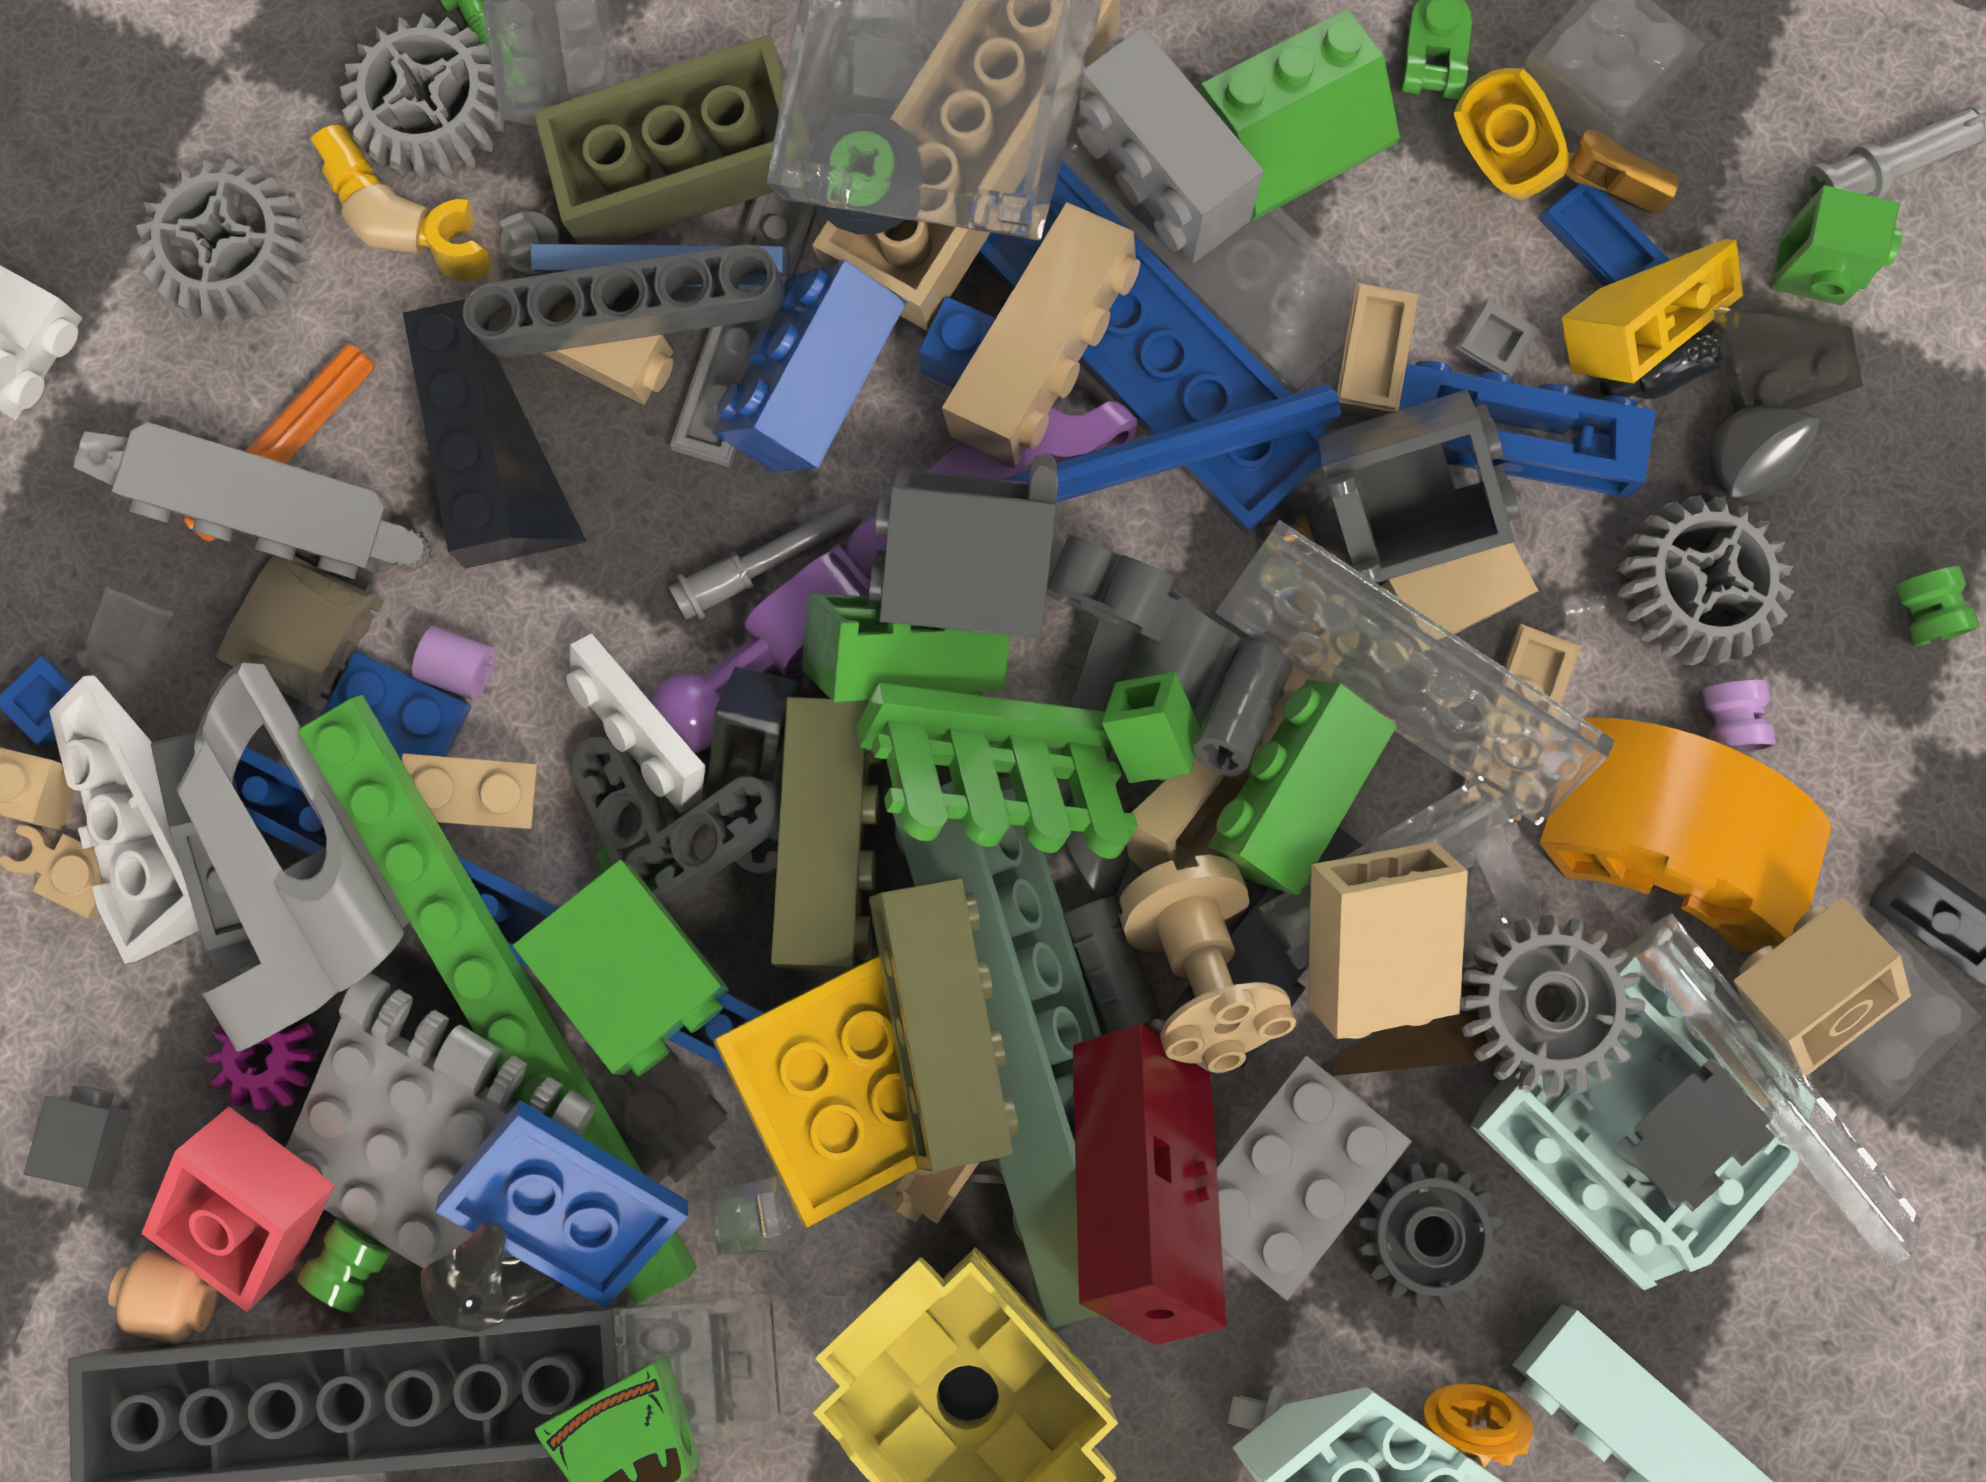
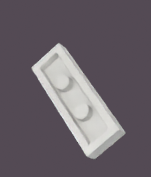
M592 633L570 644V673L567 674L566 680L569 690L578 704L584 708L590 706L603 721L605 732L614 747L620 752L627 750L640 765L643 778L655 795L658 797L665 795L680 814L702 801L705 765Z

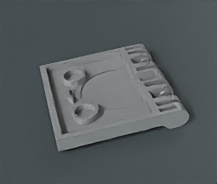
M368 973L364 978L349 987L339 1009L341 1019L286 1149L302 1161L314 1166L321 1175L335 1184L324 1210L465 1294L479 1296L482 1304L495 1311L506 1300L523 1261L436 1213L435 1210L440 1192L516 1105L512 1100L524 1078L527 1064L515 1056L510 1057L501 1067L491 1088L487 1087L501 1055L502 1049L464 1026L458 1025L446 1038L438 1056H434L449 1019L436 1010L431 1011L420 1022L414 1034V1039L411 1042L399 1035L413 1003L412 996L398 990L387 999L391 985L376 975ZM551 1077L546 1078L534 1091L529 1106L550 1118L562 1091V1083ZM571 1090L559 1104L552 1120L583 1137L597 1104ZM485 1278L484 1282L479 1285L480 1281Z

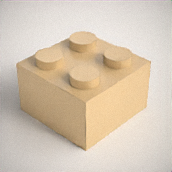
M1843 896L1829 907L1820 904L1806 912L1794 925L1793 931L1795 933L1775 949L1771 946H1766L1753 953L1740 967L1739 972L1741 975L1733 980L1751 1019L1804 1078L1911 996L1901 955Z

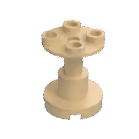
M1216 855L1195 856L1198 867H1189L1177 871L1174 861H1169L1151 868L1137 877L1122 892L1119 902L1123 912L1122 914L1118 913L1127 942L1131 946L1145 952L1165 953L1171 971L1179 977L1188 978L1195 999L1176 1010L1167 1019L1160 1033L1166 1056L1185 1063H1206L1210 1072L1222 1073L1241 1066L1246 1060L1245 1053L1261 1046L1270 1039L1279 1038L1291 1032L1296 1025V1019L1291 1009L1289 996L1282 988L1258 982L1233 984L1226 964L1232 959L1235 949L1228 931L1241 920L1250 903L1248 890L1239 867L1233 861Z

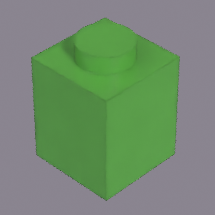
M1171 672L1115 682L1102 725L1129 783L1154 779L1169 780L1179 775L1190 774L1195 759L1192 746L1198 736L1200 727L1177 673Z

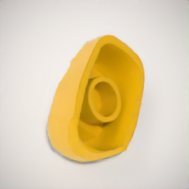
M1523 68L1493 70L1477 79L1466 89L1454 111L1459 133L1482 171L1503 194L1512 199L1525 200L1543 191L1565 175L1569 166V153L1560 124L1545 93Z

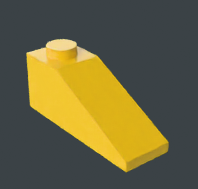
M1725 238L1599 288L1562 317L1563 335L1567 346L1571 373L1633 384L1743 296L1737 240Z

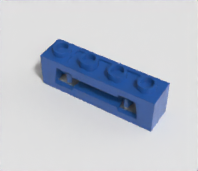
M1419 361L1415 365L1406 364L1399 410L1467 389L1474 406L1486 404L1490 417L1496 423L1564 435L1568 429L1582 431L1578 437L1572 438V444L1497 430L1504 456L1493 459L1492 463L1494 467L1503 464L1506 475L1629 498L1645 483L1656 410L1637 407L1635 400L1624 396L1610 395L1600 399L1575 395L1574 389L1560 384H1543L1538 388L1514 384V380L1511 377L1501 373L1484 372L1476 376L1452 372V368L1449 365L1437 361ZM1466 435L1442 443L1447 464L1476 469Z

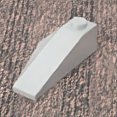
M94 675L83 676L49 712L67 785L81 793L87 818V826L78 828L83 849L94 847L102 884L92 886L97 909L124 963L127 964L138 961L199 931V927L168 827L151 749V740Z

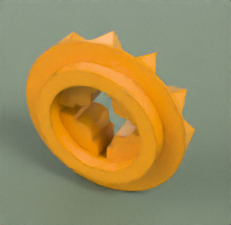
M1452 1384L1434 1391L1427 1398L1424 1405L1422 1425L1470 1459L1476 1460L1483 1469L1490 1460H1494L1502 1465L1511 1466L1516 1455L1528 1453L1533 1435L1531 1417L1520 1403L1501 1391L1477 1384ZM1483 1420L1487 1421L1486 1427H1481L1479 1430L1473 1429L1475 1425L1480 1426Z

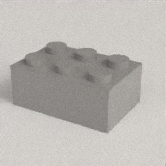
M1144 26L1082 70L1078 135L1092 156L1097 159L1104 156L1117 172L1115 175L1116 181L1126 198L1134 205H1139L1142 202L1156 219L1154 221L1155 229L1161 240L1173 252L1181 250L1193 264L1251 221L1264 170Z
M1308 1056L1296 1057L1216 1158L1222 1248L1273 1291L1288 1301L1412 1141Z

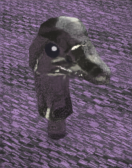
M492 1221L481 1224L473 1235L456 1249L432 1262L421 1271L422 1297L431 1316L439 1325L471 1332H479L500 1325L507 1312L565 1285L514 1256L502 1258L506 1243L505 1231L499 1223Z

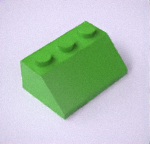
M1348 8L1201 83L1198 90L1201 96L1264 170L1251 217L1253 221L1396 145L1400 138L1384 55Z
M1306 679L1303 686L1290 696L1284 707L1282 722L1270 742L1261 747L1254 756L1250 766L1251 774L1237 798L1226 805L1218 818L1217 831L1208 847L1214 855L1233 861L1239 867L1242 877L1246 881L1293 895H1299L1311 874V864H1316L1397 727L1341 683Z

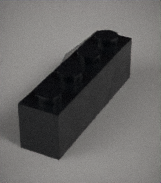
M465 299L403 312L448 552L467 569L587 542L497 356L491 353L466 326L463 318Z

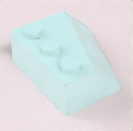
M1368 1387L1285 1404L1232 1447L1256 1482H1503Z

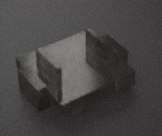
M664 1042L670 1052L642 1075L637 1076L632 1069L624 1075L612 1074L606 1068L590 1084L594 1091L600 1094L598 1096L599 1100L642 1173L658 1183L669 1175L677 1183L687 1177L716 1149L707 1138L728 1120L726 1117L728 1112L711 1094L708 1096L680 1066L678 1056Z

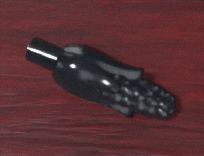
M1730 328L1711 331L1709 334L1704 333L1698 337H1691L1634 384L1610 379L1601 382L1602 397L1610 395L1630 397L1635 395L1643 399H1655L1666 396L1690 381L1719 369V361L1727 358L1740 347L1739 334Z

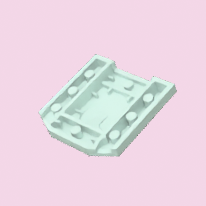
M1643 935L1626 947L1624 950L1627 951V958L1624 962L1615 966L1620 977L1634 972L1639 974L1640 983L1624 989L1626 998H1639L1646 1003L1644 1011L1625 1015V1020L1636 1023L1642 1028L1641 1037L1634 1040L1617 1038L1631 1053V1058L1628 1062L1620 1064L1605 1057L1612 1070L1613 1077L1611 1079L1599 1082L1587 1071L1589 1079L1588 1091L1575 1094L1564 1077L1561 1095L1556 1097L1546 1096L1543 1089L1542 1075H1540L1538 1083L1532 1092L1525 1093L1518 1089V1079L1521 1069L1517 1067L1512 1075L1505 1080H1501L1486 1096L1471 1124V1127L1634 1286L1642 1290L1657 1285L1654 1281L1684 1269L1692 1272L1712 1264L1798 1166L1803 1144L1799 1143L1797 1139L1806 1108L1813 1109L1817 1096L1653 935ZM1565 1010L1555 1020V1023H1559L1563 1019ZM1714 1058L1728 1072L1729 1077L1739 1089L1759 1108L1773 1117L1766 1127L1775 1137L1745 1165L1741 1166L1731 1157L1715 1173L1724 1184L1693 1212L1683 1202L1672 1210L1668 1206L1666 1198L1655 1184L1639 1169L1628 1164L1614 1148L1626 1136L1637 1145L1641 1140L1634 1134L1636 1130L1633 1127L1693 1072L1705 1082L1707 1079L1699 1072L1700 1068L1709 1059Z

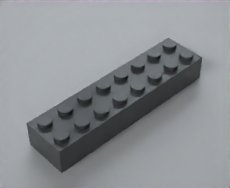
M627 1302L609 1304L607 1308L601 1305L191 1341L183 1342L179 1345L158 1344L102 1349L69 1358L71 1482H281L551 1457L538 1439L534 1429L552 1417L631 1374Z

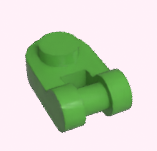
M1419 0L1416 3L1408 24L1400 92L1419 95L1421 89L1442 91V98L1460 100L1465 90L1468 75L1467 60L1472 27L1471 11L1464 0ZM1425 55L1447 57L1446 66L1426 64Z

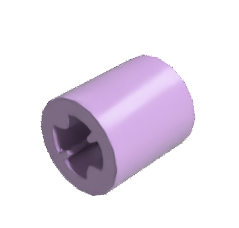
M434 625L425 632L418 644L412 663V676L422 682L468 699L476 700L483 693L495 664L496 652L492 646Z

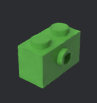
M1824 185L1781 232L1770 289L1842 306L1859 289H1866L1873 276L1883 266H1890L1895 260L1902 241V229L1895 227L1900 203Z

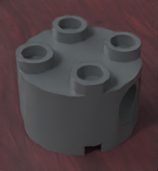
M1714 1058L1709 1059L1700 1068L1699 1072L1707 1079L1705 1082L1693 1072L1633 1127L1636 1130L1634 1134L1641 1140L1637 1145L1626 1136L1614 1148L1628 1164L1639 1169L1655 1184L1666 1198L1668 1206L1672 1210L1683 1202L1693 1212L1724 1184L1715 1173L1731 1157L1741 1166L1745 1165L1775 1137L1766 1127L1773 1117L1750 1100L1732 1081L1728 1072Z

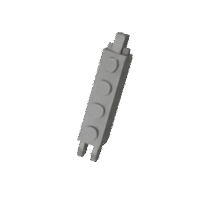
M147 422L131 430L129 438L85 431L75 456L74 468L112 485L113 493L132 500L129 512L164 523H168L171 512L193 518L195 521L192 531L231 542L234 531L256 537L258 539L255 550L293 561L296 550L320 557L317 565L318 569L343 577L355 579L358 568L375 573L378 561L399 568L406 566L407 570L413 568L416 571L419 567L423 569V565L428 564V559L432 558L430 553L433 550L429 548L431 544L426 542L425 537L421 538V534H415L414 530L408 531L405 527L391 523L394 514L386 499L380 497L375 491Z

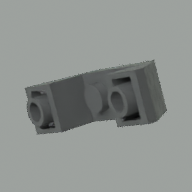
M197 732L151 742V749L168 827L203 944L221 984H224L240 975L239 969L253 961L259 960L177 792V787L195 755L194 743ZM233 776L232 786L237 792V786Z

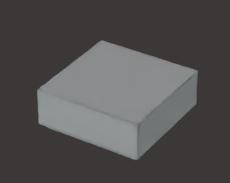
M1486 298L1452 354L1482 372L1501 373L1511 377L1540 329Z

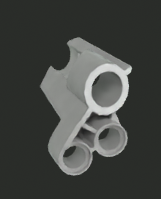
M243 662L227 672L211 697L196 733L194 743L195 755L177 787L179 797L259 960L253 961L239 969L240 975L212 990L202 993L237 1052L259 1043L313 1013L335 994L351 987L364 978L392 952L404 935L403 928L409 922L297 730L301 726L265 664ZM263 724L318 816L326 834L325 848L284 871L281 869L232 786L238 761L251 737Z

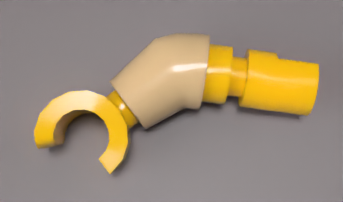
M338 124L324 127L310 138L325 162L322 167V174L332 190L338 194L339 201L343 206L341 217L362 242L373 249L417 254L423 253L425 248L428 247L431 249L437 268L445 276L456 281L475 280L483 277L491 269L492 265L487 250L475 241L471 240L463 244H452L449 242L455 234L462 231H471L474 216L469 200L454 199L447 201L430 212L428 207L397 196L389 185L382 184L376 175H373V169L345 126Z

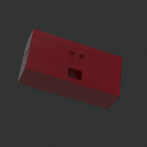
M1142 1023L1073 1045L1079 1304L1153 1345L1227 1328L1211 1074L1197 1063H1185L1168 1058L1163 1049L1161 1038Z

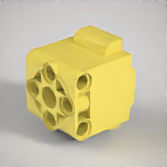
M976 1247L943 1279L925 1260L919 1258L815 1358L835 1382L825 1391L813 1414L837 1439L850 1460L870 1482H1113L1116 1479L1115 1471L1095 1447L1118 1424L1109 1399L1111 1394L1052 1328H1049L1048 1323L995 1265ZM966 1365L979 1367L991 1375L998 1389L997 1402L992 1410L982 1418L970 1421L955 1418L947 1412L940 1401L938 1390L940 1382L948 1372L956 1367Z

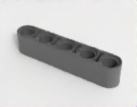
M742 244L487 283L476 287L468 295L463 306V318L469 330L491 353L500 357H517L762 320L772 316L780 309L784 301L785 287L771 255L759 246ZM758 272L767 275L764 286L758 291L743 293L737 290L741 279L747 274ZM689 282L703 284V289L695 300L687 303L675 301L678 289ZM628 291L639 293V299L633 308L625 312L613 311V304L622 293ZM564 301L576 302L572 315L566 320L560 322L550 321L551 313L559 303ZM512 310V318L507 326L496 332L488 331L489 322L497 312Z

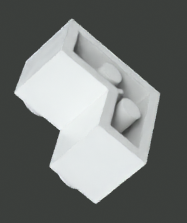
M0 265V412L16 420L23 409L32 407L41 397L44 390L43 378L55 359L66 355L73 348L78 337L77 326L82 317L60 298Z

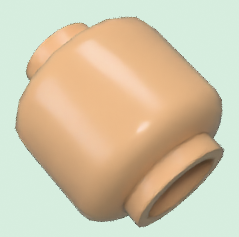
M149 1249L138 1255L130 1267L123 1266L117 1271L110 1286L108 1301L110 1306L116 1307L118 1326L124 1333L171 1345H179L189 1339L194 1332L201 1333L209 1325L217 1305L219 1291L164 1250Z

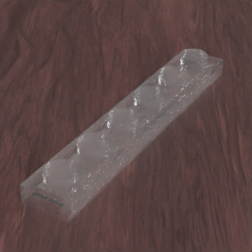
M1671 913L1651 924L1635 955L1648 982L1667 995L1682 1014L1688 1031L1697 1040L1704 1041L1724 1065V1069L1743 1093H1747L1759 1108L1773 1117L1768 1123L1771 1132L1780 1142L1788 1144L1807 1167L1809 1176L1817 1189L1825 1195H1830L1849 1218L1850 1225L1857 1238L1863 1244L1872 1246L1888 1267L1911 1259L1921 1223L1919 1215L1675 916Z

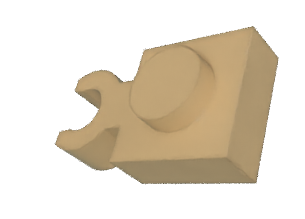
M18 825L15 832L31 841L32 852L23 861L2 855L0 858L1 866L10 872L21 875L41 874L32 892L87 919L96 920L99 911L92 886L102 884L94 847L83 849L81 840L62 834L54 849L51 839L44 831L27 825Z

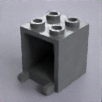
M1467 389L1318 436L1322 467L1326 476L1327 486L1333 499L1359 588L1515 542L1509 521L1521 518L1511 481L1507 478L1503 464L1494 467L1492 463L1493 459L1504 456L1497 428L1493 418L1490 417L1487 405L1483 404L1475 407ZM1466 435L1479 483L1455 490L1442 443Z
M1047 453L1036 455L1031 462L1029 482L899 469L893 485L883 484L882 494H879L875 535L887 536L886 550L877 549L876 561L872 563L869 601L881 602L879 622L1041 639L1058 490L1057 463L1054 457Z

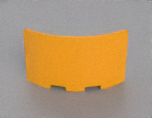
M1588 717L1579 723L1539 843L1565 878L1598 881L1629 888L1645 894L1650 893L1653 885L1659 886L1684 897L1681 909L1695 916L1719 933L1734 951L1756 952L1766 946H1771L1775 949L1795 933L1793 931L1794 925L1810 910L1831 832V823L1823 810L1793 782L1758 760L1731 747L1702 736L1653 723L1627 719Z

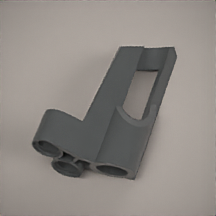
M1068 535L1047 583L1046 596L1098 618L1069 707L1106 712L1115 682L1176 672L1201 729V720L1206 718L1213 704L1212 696L1218 693L1224 680V672L1229 669L1242 639L1207 610L1173 588L1172 586L1176 579L1173 575L1131 557L1116 554L1074 535ZM1057 778L1064 806L1076 807L1068 780ZM1151 780L1142 802L1165 780ZM1071 831L1066 840L1078 868L1092 889L1100 897L1115 896L1116 899H1119L1126 887L1143 873L1128 856L1127 845L1118 857L1108 859L1097 855L1089 848L1083 832Z

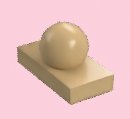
M1356 283L1352 294L1344 345L1340 354V367L1335 390L1341 410L1377 417L1399 410L1419 294Z

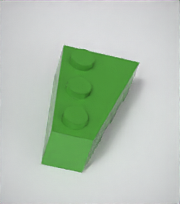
M808 594L802 670L833 702L870 700L878 683L982 696V692L1004 690L1010 635L879 622L881 602L869 601V596Z

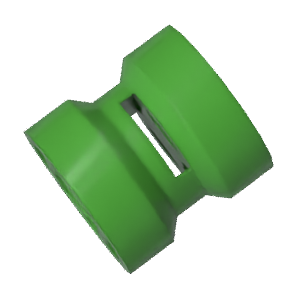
M1960 566L1932 571L1896 585L1901 605L1909 608L1913 617V622L1909 629L1915 646L1930 644L1931 639L1941 636L1942 640H1946L1980 628L1975 609L1965 604L1962 595L1966 582Z
M336 1219L323 1237L325 1247L322 1250L321 1256L309 1259L297 1276V1281L306 1291L320 1301L341 1311L351 1313L355 1311L365 1295L364 1280L368 1279L370 1274L381 1271L391 1256V1250L345 1221Z

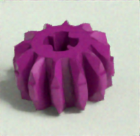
M298 1020L259 1043L237 1052L222 1026H216L212 1032L217 1040L224 1043L222 1051H209L204 1058L208 1063L222 1064L223 1069L215 1074L210 1084L215 1089L231 1087L228 1103L234 1107H244L251 1101L255 1112H270L275 1101H278L282 1106L294 1105L298 1101L297 1090L294 1084L302 1087H312L316 1078L313 1073L303 1069L305 1062H318L324 1057L322 1050L305 1049L304 1047L305 1043L315 1037L318 1029L314 1024L297 1026ZM260 1044L272 1046L273 1052L265 1058L268 1068L256 1067L255 1060L263 1054Z

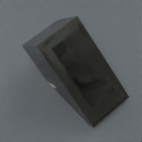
M738 667L734 668L715 708L706 799L741 777H756L779 785L783 770L787 697L796 698L798 680ZM751 795L750 799L753 807L741 817L757 820L755 808L762 802L761 797ZM725 816V817L728 818V819H733V820L738 819V818H733V817Z

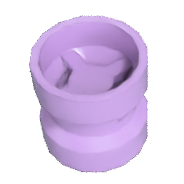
M1733 681L1715 684L1702 689L1704 709L1712 714V720L1716 724L1707 733L1708 739L1728 747L1740 746V752L1758 751L1776 746L1774 726L1763 719L1765 707L1770 702L1767 681Z

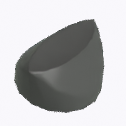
M1762 405L1743 408L1731 415L1715 433L1710 449L1711 469L1719 484L1733 499L1741 502L1762 501L1775 495L1796 477L1810 457L1819 433L1820 418L1788 408Z

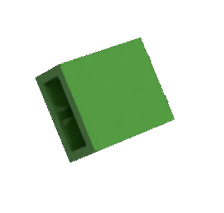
M621 859L512 945L612 1074L624 1075L632 1069L637 1076H640L651 1069L670 1052L664 1042L684 1026L693 1033L708 1023L723 1009V1006L717 999L729 991V988L635 869Z

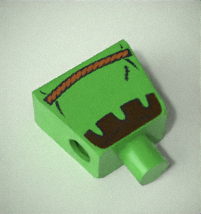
M667 1355L552 1417L534 1429L538 1439L569 1482H679L689 1476L700 1465L699 1453L673 1368Z

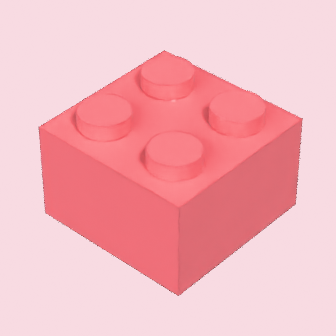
M228 1107L174 1152L141 1234L182 1265L190 1268L198 1277L245 1312H248L300 1260L335 1184L321 1175L314 1166L302 1161L268 1136L260 1126L249 1122L235 1110Z

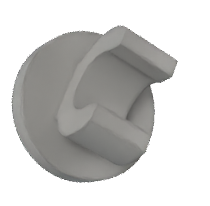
M524 210L500 220L501 227L503 228L501 251L507 263L525 274L541 273L531 270V244H562L561 233L557 225L550 218L539 212H526Z
M1276 1384L1271 1391L1268 1402L1241 1395L1240 1397L1233 1396L1228 1424L1254 1430L1282 1406L1293 1403L1289 1402L1288 1387Z

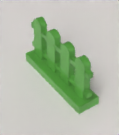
M878 683L856 725L860 747L873 749L875 758L887 759L893 788L888 790L884 798L887 812L899 813L902 827L915 839L922 841L933 840L940 833L947 818L960 819L963 822L967 836L973 842L984 847L998 845L1010 825L1024 826L1028 841L1040 851L1047 853L1059 851L1071 831H1078L1084 833L1086 843L1094 853L1103 858L1112 859L1121 854L1128 844L1130 837L1138 828L1135 814L1123 812L1115 784L1122 775L1118 762L1107 760L1114 748L1102 725L1105 715L1104 711ZM935 765L949 766L956 795L941 792ZM997 772L1009 773L1016 801L1004 800ZM1057 778L1068 780L1076 807L1064 806Z

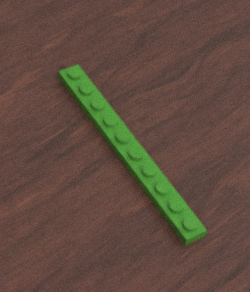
M360 695L351 698L298 729V733L474 1032L502 1049L495 1067L498 1073L512 1056L527 1064L524 1078L514 1096L515 1102L518 1103L520 1100L530 1105V1099L536 1088L548 1077L562 1083L563 1087L550 1119H552L563 1098L571 1090L597 1104L596 1109L582 1138L642 1173L364 696ZM677 1231L671 1235L625 1287L635 1305L690 1278L696 1270L697 1265Z

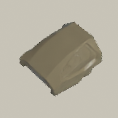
M273 555L258 575L228 627L216 658L233 667L242 662L265 664L281 692L322 712L328 702L322 697L329 696L335 690L341 678V670L345 669L346 665L344 663L354 645L358 646L360 639L370 629L374 617L370 609L378 612L384 601L378 596L344 582L295 556L293 561Z

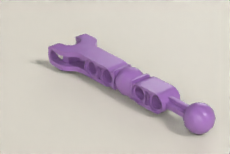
M1111 401L1082 416L1065 415L1051 407L1047 414L1049 415V423L1043 439L1034 450L1026 449L1016 467L961 442L926 471L1003 479L1030 471L1032 459L1040 453L1050 454L1058 463L1131 442L1136 433L1137 419L1125 406ZM876 516L858 525L849 537L846 552L837 544L831 549L832 551L812 561L763 600L751 612L745 623V629L752 638L704 677L677 674L662 681L651 694L649 701L695 754L713 746L725 730L727 706L777 667L787 677L803 672L802 661L808 594L869 596L872 563L876 561L877 549L886 550L887 536L875 535Z

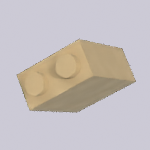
M1435 841L1311 864L1308 1007L1336 1039L1363 1038L1375 1031L1404 1025L1420 1026L1431 1022L1432 1019L1460 1014L1468 870Z

